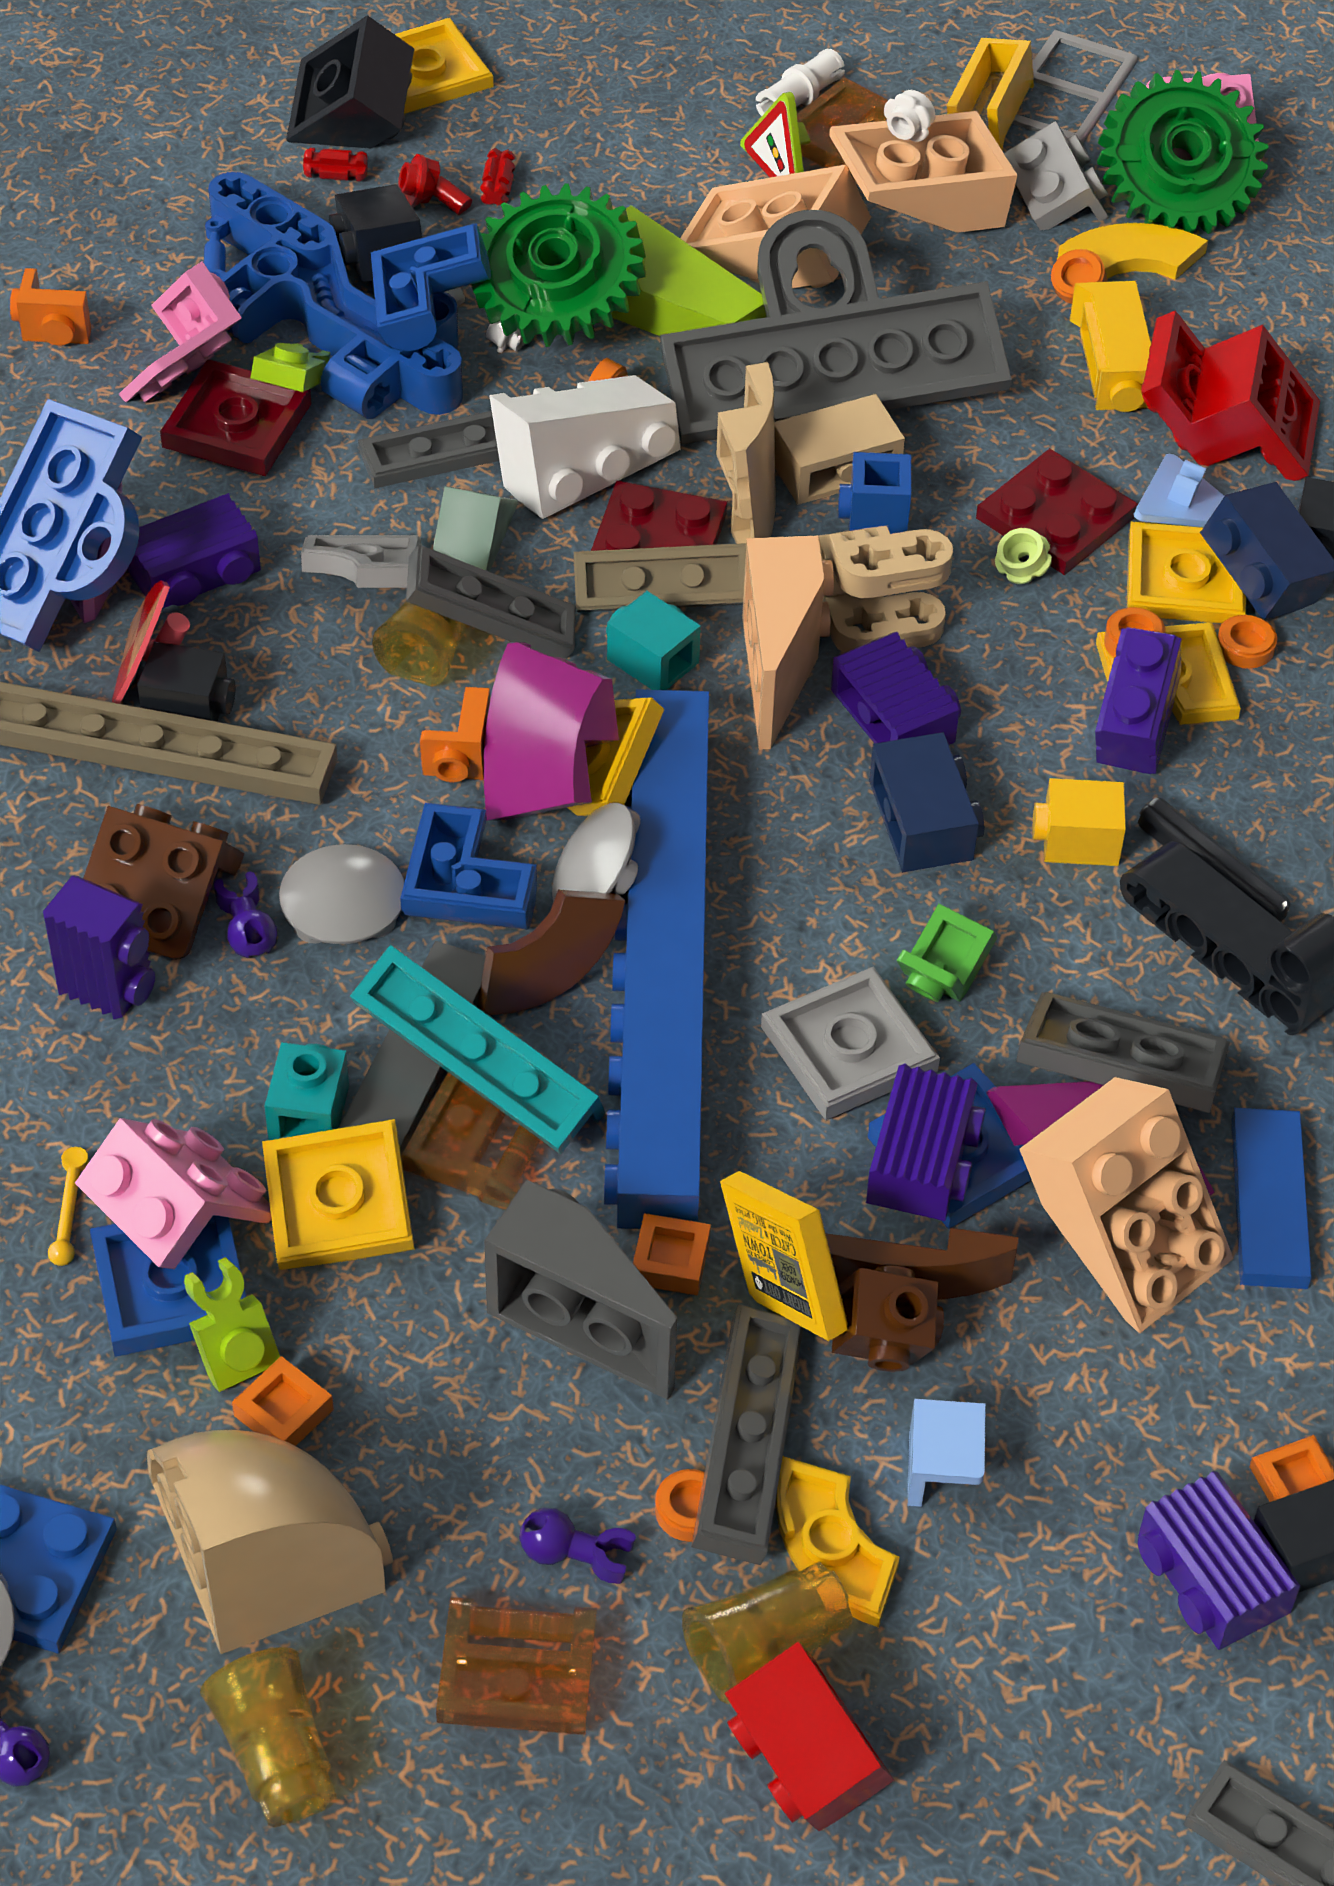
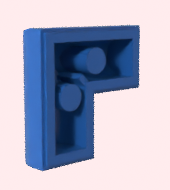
M477 223L371 252L377 328L381 337L387 345L396 350L414 351L427 346L434 339L437 332L433 295L491 279L489 259Z
M425 803L400 897L401 909L405 915L529 930L536 902L537 864L478 858L487 821L485 809Z

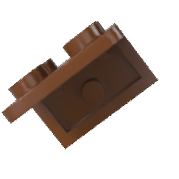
M136 804L133 813L108 806L83 878L143 904L140 910L144 912L142 919L145 920L143 927L149 932L147 951L172 959H182L191 951L217 871L235 876L241 866L245 853L226 843L229 833L221 829L193 821L189 831L170 825L172 815L148 806Z

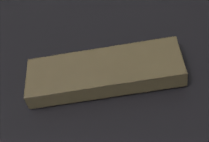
M746 543L573 552L577 612L617 610L622 606H628L646 591H649L667 604H672L678 608L743 604Z

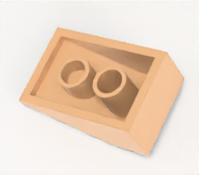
M977 111L935 115L934 122L928 128L929 135L920 142L897 138L890 132L887 121L832 126L830 128V138L867 201L956 233L1005 227L1017 173Z
M840 165L714 187L705 198L680 239L727 271L758 280L757 262L761 241L768 229L782 217L802 210H823L846 219L862 234L871 219V215L847 165ZM817 248L803 250L797 258L798 271L793 277L792 288L805 286L820 288L834 282L839 275V271L830 265L827 254Z
M818 536L747 538L742 620L759 750L772 748L818 659L820 637L830 636L828 601H823V596H833L832 560H822Z

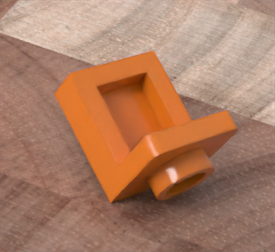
M25 268L20 288H13L10 297L12 321L20 322L22 340L48 342L57 346L68 343L88 344L92 329L86 291L40 289L37 269Z
M465 687L458 732L424 730L421 732L420 752L423 775L436 776L442 781L453 783L464 779L484 780V748L486 723L491 699L490 688Z

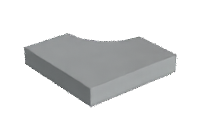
M308 535V537H305L301 551L302 572L341 576L353 581L357 588H407L409 556L418 544L421 545V537H418V535Z

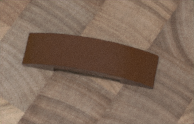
M950 1228L947 1250L825 1233L838 1285L859 1268L874 1270L881 1266H901L913 1270L915 1278L938 1282L937 1300L970 1296L1011 1283L1018 1246V1237Z

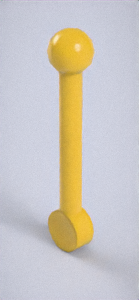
M70 1147L61 1156L62 1166L67 1171L57 1240L48 1249L50 1261L58 1266L68 1265L75 1256V1249L70 1243L78 1186L75 1182L79 1178L80 1172L89 1163L88 1153L81 1147Z

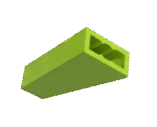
M632 205L626 208L628 220L636 221L640 239L643 241L646 258L643 259L646 277L638 279L641 291L640 296H627L630 311L628 313L613 311L611 312L612 318L660 336L662 334L767 317L761 293Z

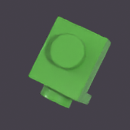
M938 903L912 952L902 950L896 961L904 974L909 976L905 983L906 986L914 992L934 1002H939L943 994L960 1002L978 974L997 936L993 930Z

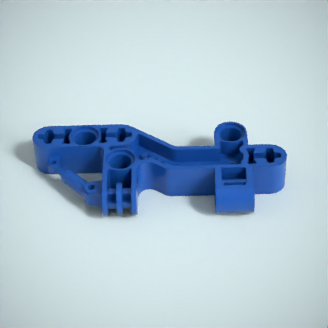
M241 172L222 173L210 182L208 192L211 219L205 223L206 237L209 239V242L204 245V264L210 273L216 274L224 282L229 291L231 303L242 317L228 330L229 333H233L234 337L243 343H250L282 320L295 319L302 322L309 341L321 350L329 351L330 355L333 356L324 367L320 385L322 391L366 419H374L400 398L429 414H446L459 407L463 399L462 358L457 350L459 344L458 310L454 297L446 292L433 295L437 332L434 339L427 346L414 351L396 350L386 344L377 328L375 299L350 284L334 227L330 223L247 174ZM222 239L248 255L228 272H226V248L220 242Z

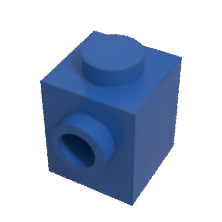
M853 452L851 484H840L838 518L849 519V531L878 526H887L890 534L908 531L911 504V454Z

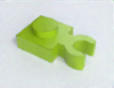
M277 343L274 348L254 356L251 379L304 392L321 383V376L324 367L330 359V352L323 350L319 353L308 352L309 350L303 347L302 344Z
M226 1257L218 1260L219 1267L223 1273V1281L216 1290L205 1292L202 1281L193 1272L185 1275L184 1279L185 1289L189 1297L207 1313L206 1316L190 1322L189 1325L207 1375L219 1392L264 1372L280 1357L261 1302L252 1294L240 1299L244 1291V1278L240 1270Z

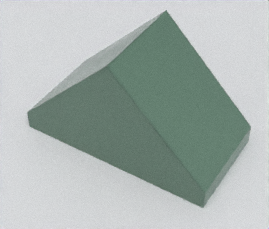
M445 486L433 550L490 572L517 508L518 500Z

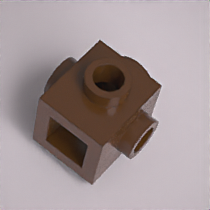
M881 1266L874 1270L859 1268L838 1285L848 1323V1331L832 1339V1353L868 1359V1366L873 1369L897 1372L907 1370L910 1365L924 1357L938 1345L944 1328V1311L941 1306H937L938 1282L915 1278V1272L909 1268Z

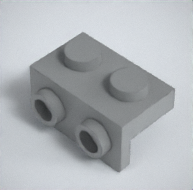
M1056 121L1004 152V155L1017 173L1016 185L1034 222L1040 230L1053 228L1087 206L1091 208L1098 221L1109 217L1100 200L1109 195L1093 167L1087 171L1083 167L1091 162L1086 149L1076 134L1067 139Z

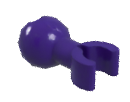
M251 871L245 874L247 887L243 889L242 897H238L235 892L225 889L223 880L217 879L214 881L216 903L221 910L233 916L227 931L229 945L236 954L245 958L261 955L265 952L266 954L269 953L275 946L277 939L275 922L267 913L256 909L260 900L259 886L256 875Z
M543 1507L532 1512L525 1519L520 1527L519 1539L528 1558L538 1564L554 1565L568 1557L591 1564L593 1572L601 1580L620 1584L623 1582L626 1566L610 1561L605 1553L611 1549H621L626 1552L632 1551L636 1536L633 1532L623 1528L608 1529L599 1536L575 1529L567 1514L557 1508Z
M0 1712V1780L13 1787L30 1785V1782L39 1778L48 1768L50 1756L49 1743L38 1730L29 1726L10 1727L2 1720Z

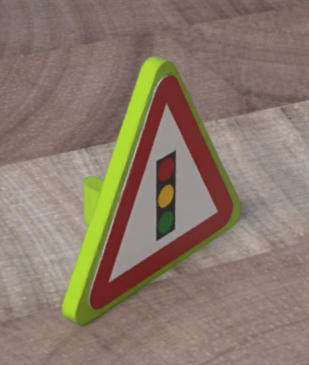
M792 92L782 93L740 141V146L752 157L769 178L804 172L801 145H807L811 140L804 123L797 120L795 97Z

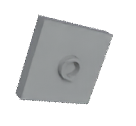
M874 966L762 1013V1030L825 1121L890 1093L899 1065L906 1063L911 1069L919 1066L924 1071L932 1069L938 1072L940 1057Z

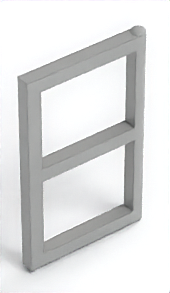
M1058 30L1053 31L1032 62L1034 82L1096 102L1076 133L1061 129L1067 139L1076 134L1081 143H1084L1138 61V57L1135 54ZM1059 42L1123 62L1104 92L1039 73ZM1017 114L1012 122L1014 125L1035 132L1049 125Z

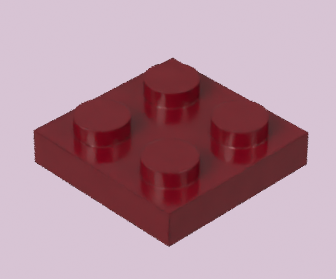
M207 359L160 430L162 448L266 477L312 404L311 389L300 392L251 379L252 371Z
M1049 448L978 504L976 519L1003 536L1018 528L1034 530L1049 542L1050 550L1048 554L1052 557L1050 566L1066 575L1133 520L1138 503Z
M616 480L591 551L717 545L727 515L728 501Z

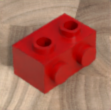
M799 1641L724 1693L737 1715L727 1721L728 1726L752 1760L761 1753L765 1756L777 1775L767 1786L792 1823L803 1816L815 1829L821 1831L895 1781L814 1657Z

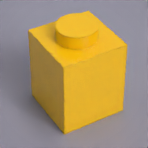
M1049 778L1046 802L1034 804L1032 823L1033 840H1044V862L1119 866L1126 830L1124 782Z

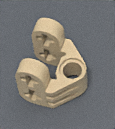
M887 526L818 535L822 560H832L833 596H823V601H828L830 635L833 643L839 650L845 653L897 631L900 639H905L907 647H925L934 644L941 638L945 625V606L938 598L931 594L912 591L931 589L942 585L948 580L953 558V546L948 537L930 529L890 534ZM919 615L920 619L927 623L918 624L915 617L909 616ZM862 624L865 630L871 632L861 633L858 626L853 625Z

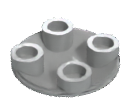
M609 803L596 809L578 826L564 847L555 869L552 885L553 902L558 889L598 893L613 892L614 894L622 895L631 887L638 872L637 863L630 859L635 844V836L640 825V815L620 803Z
M349 844L326 846L304 855L289 868L280 886V905L285 918L295 928L297 936L305 942L315 944L321 942L330 944L357 943L372 937H383L392 932L396 926V919L402 911L400 897L404 879L397 866L389 858L373 849Z

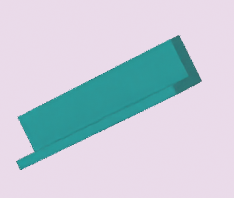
M392 945L386 949L350 995V998L356 1005L560 1155L589 1117L598 1123L605 1114L597 1094Z

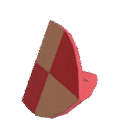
M161 580L155 583L131 622L112 698L113 703H121L141 660L147 662L154 641L180 645L190 628V622L186 616L181 613H171L168 615L156 639L151 638L170 589L167 582Z

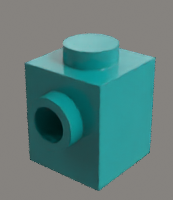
M646 591L628 606H622L617 609L607 622V660L651 690H667L699 664L701 625L687 617L678 607L667 604L649 591Z
M281 1042L264 1106L268 1140L339 1128L349 1089L346 1050L330 1049L321 1044L299 1045Z

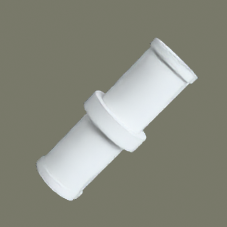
M825 49L804 65L795 64L785 70L780 81L768 89L759 92L756 96V101L761 102L756 105L759 114L762 116L778 97L786 92L793 93L796 107L800 104L807 106L814 102L819 96V91L834 81L841 79L845 74V70L839 69L845 66L841 56L832 49Z

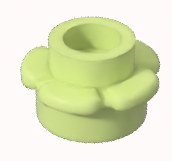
M1018 528L1008 532L1002 537L997 547L995 565L998 572L1006 574L1007 579L1015 584H1026L1033 578L1043 576L1052 562V557L1048 554L1050 550L1049 542L1045 537L1028 528ZM1026 555L1029 556V559L1027 561H1019L1021 557Z

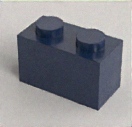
M1277 482L1225 495L1200 531V534L1263 620L1298 611L1316 603L1334 579V559Z
M944 732L873 744L869 782L902 873L974 860L976 840L978 837H983L985 830L983 812L977 800L970 801L966 792L967 775L963 759L960 755H952Z

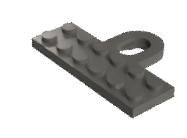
M802 210L788 214L776 221L764 235L758 252L757 274L766 318L660 335V347L671 399L676 404L681 445L717 439L718 412L744 408L746 366L753 364L769 363L774 387V422L877 394L886 410L1006 391L1010 389L1012 381L988 281L879 299L868 249L863 237L846 219L823 210ZM809 248L822 250L827 254L830 265L841 273L845 293L834 305L826 308H813L803 304L795 296L792 289V280L798 271V255L803 250Z

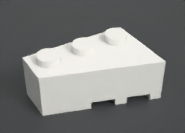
M636 375L578 383L577 389L554 391L550 387L534 389L533 395L512 398L505 393L489 395L503 486L519 502L542 519L610 486L616 480L619 481L681 450L675 402Z

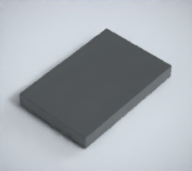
M1042 992L1020 1041L1016 1062L1105 1085L1114 1077L1166 1088L1169 1089L1174 1104L1210 1113L1230 1041L1222 1037L1065 996Z

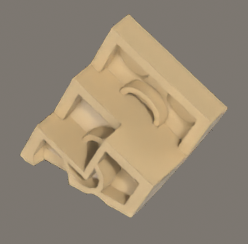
M768 362L746 366L744 408L718 412L716 455L733 494L731 533L736 544L746 543L747 538H768L771 536L776 508L773 376Z

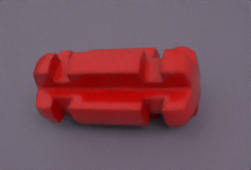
M309 148L304 153L303 171L304 175L308 178H312V174H319L321 179L348 181L350 176L356 177V181H362L367 176L368 158L367 154L363 151L357 152V155H352L350 150L323 149L320 152H316L315 148Z
M494 148L487 154L488 160L484 167L483 183L480 186L484 194L480 199L484 204L491 205L494 203L501 205L503 202L507 203L509 201L506 195H509L514 177L512 172L515 170V165L512 161L515 159V155L509 149L502 152Z

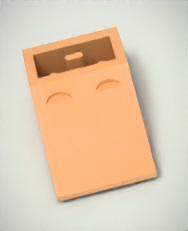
M1114 1077L1019 1149L1043 1208L1125 1321L1137 1332L1142 1333L1234 1259L1169 1089Z

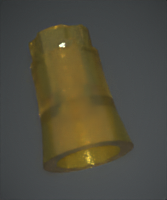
M405 601L375 631L372 639L373 651L381 666L389 674L433 687L440 684L447 677L455 651L469 625Z
M817 1562L801 1571L792 1569L763 1584L729 1597L688 1607L682 1615V1629L692 1660L718 1699L726 1704H730L724 1694L729 1689L798 1641L808 1652L827 1644L832 1635L851 1626L853 1616L849 1608V1597L842 1582L833 1570H828L821 1562Z
M276 1647L257 1651L223 1666L203 1683L200 1695L221 1727L241 1768L252 1799L260 1802L268 1826L279 1827L292 1824L324 1811L326 1806L337 1796L328 1774L331 1765L318 1735L306 1695L299 1653L295 1649L288 1647Z

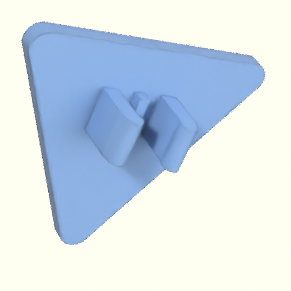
M1166 454L1136 507L1134 517L1142 522L1203 528L1224 498V495L1203 478L1206 468L1188 460L1183 462L1174 454Z

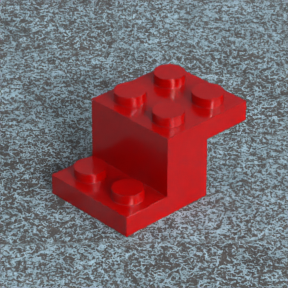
M1176 310L1156 318L1141 393L1147 407L1153 413H1158L1170 428L1177 445L1182 450L1188 451L1198 465L1210 466L1260 446L1261 453L1266 462L1270 465H1275L1285 479L1297 481L1309 476L1320 399L1265 326L1260 325L1204 348Z

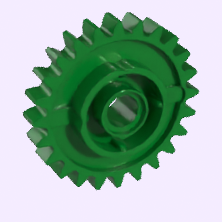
M1175 70L1169 83H1166L1159 73H1155L1149 83V88L1137 81L1130 92L1131 97L1124 94L1119 96L1115 105L1116 111L1110 110L1104 122L1108 129H1104L1098 139V144L1106 149L1101 151L1097 164L1109 167L1101 180L1102 184L1116 185L1118 187L1111 201L1113 203L1125 200L1129 202L1130 206L1125 217L1129 219L1138 213H1142L1145 216L1144 223L1154 224L1155 222H1160L1163 226H1168L1171 229L1179 226L1182 230L1192 234L1198 225L1207 234H1211L1217 226V221L1225 227H1229L1236 216L1235 212L1242 215L1246 212L1251 204L1249 198H1255L1262 187V184L1257 179H1262L1268 169V165L1260 161V159L1264 157L1269 147L1266 143L1255 141L1264 128L1263 124H1249L1247 122L1254 107L1252 105L1242 108L1236 107L1235 102L1240 93L1238 90L1225 96L1220 93L1221 79H1216L1209 87H1206L1202 83L1201 72L1197 71L1191 82L1187 83L1183 80L1181 72ZM1181 148L1186 150L1193 160L1186 161L1180 159L1174 154L1172 149Z
M565 183L558 195H552L548 187L543 185L539 198L532 199L523 191L520 193L521 205L515 208L503 202L501 207L504 218L487 217L485 219L489 234L481 233L489 259L491 279L471 284L478 307L485 309L488 322L493 324L500 321L503 333L506 336L520 329L523 343L528 344L536 334H541L545 347H550L557 335H562L568 346L573 345L575 333L578 331H582L587 337L593 339L595 338L594 325L596 323H602L612 328L614 323L611 312L628 313L630 308L627 296H640L641 294L638 279L646 277L643 261L646 255L643 241L640 239L636 221L628 220L627 211L624 206L613 209L611 198L608 194L594 201L591 187L588 186L578 196H573L569 184Z

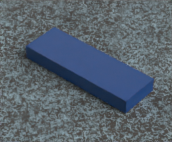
M1234 1107L1231 1123L1240 1285L1308 1289L1311 1280V1263L1300 1111Z

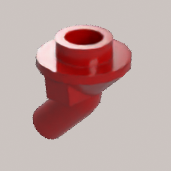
M416 154L411 163L405 162L403 164L398 186L412 207L415 208L420 203H429L432 195L457 215L462 214L471 206L472 199L449 180L440 176L439 161L426 158L422 154Z

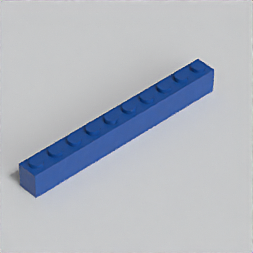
M636 689V698L652 697L664 708V712L628 797H632V806L626 807L640 815V825L635 836V844L630 858L637 863L638 872L633 884L626 891L629 892L628 903L624 904L622 917L614 935V941H627L626 953H614L612 991H625L624 1004L611 1005L610 1043H623V1056H609L608 1095L621 1096V1110L607 1109L606 1149L619 1150V1164H605L604 1205H617V1228L641 1229L644 1213L698 1222L709 691Z

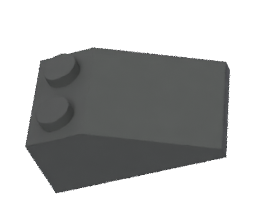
M526 1179L484 1240L487 1313L668 1400L674 1391L677 1317L587 1207L579 1204L574 1197L565 1191L555 1188L547 1189Z

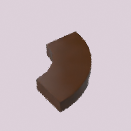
M558 889L550 913L534 931L511 944L487 946L477 1008L487 1015L516 1013L544 1004L574 986L592 969L609 946L622 917L625 900L618 894Z

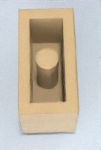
M877 394L774 422L775 469L797 505L838 494L840 484H851L853 452L903 454L905 438Z

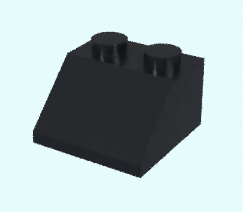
M367 15L303 57L300 61L286 141L291 143L371 149L386 139L394 138L400 132L405 122L404 108L407 90L412 81L411 66L414 48Z

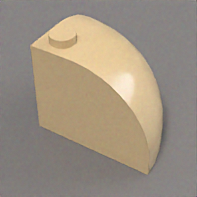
M211 1430L193 1433L165 1442L161 1446L147 1451L149 1477L220 1654L386 1592L384 1566L393 1563V1558L382 1526L379 1522L368 1525L360 1508L343 1484L323 1464L307 1452L276 1437L241 1430Z

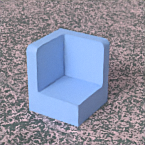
M914 1399L909 1432L907 1506L922 1507L925 1482L979 1485L983 1482L985 1472V1403Z

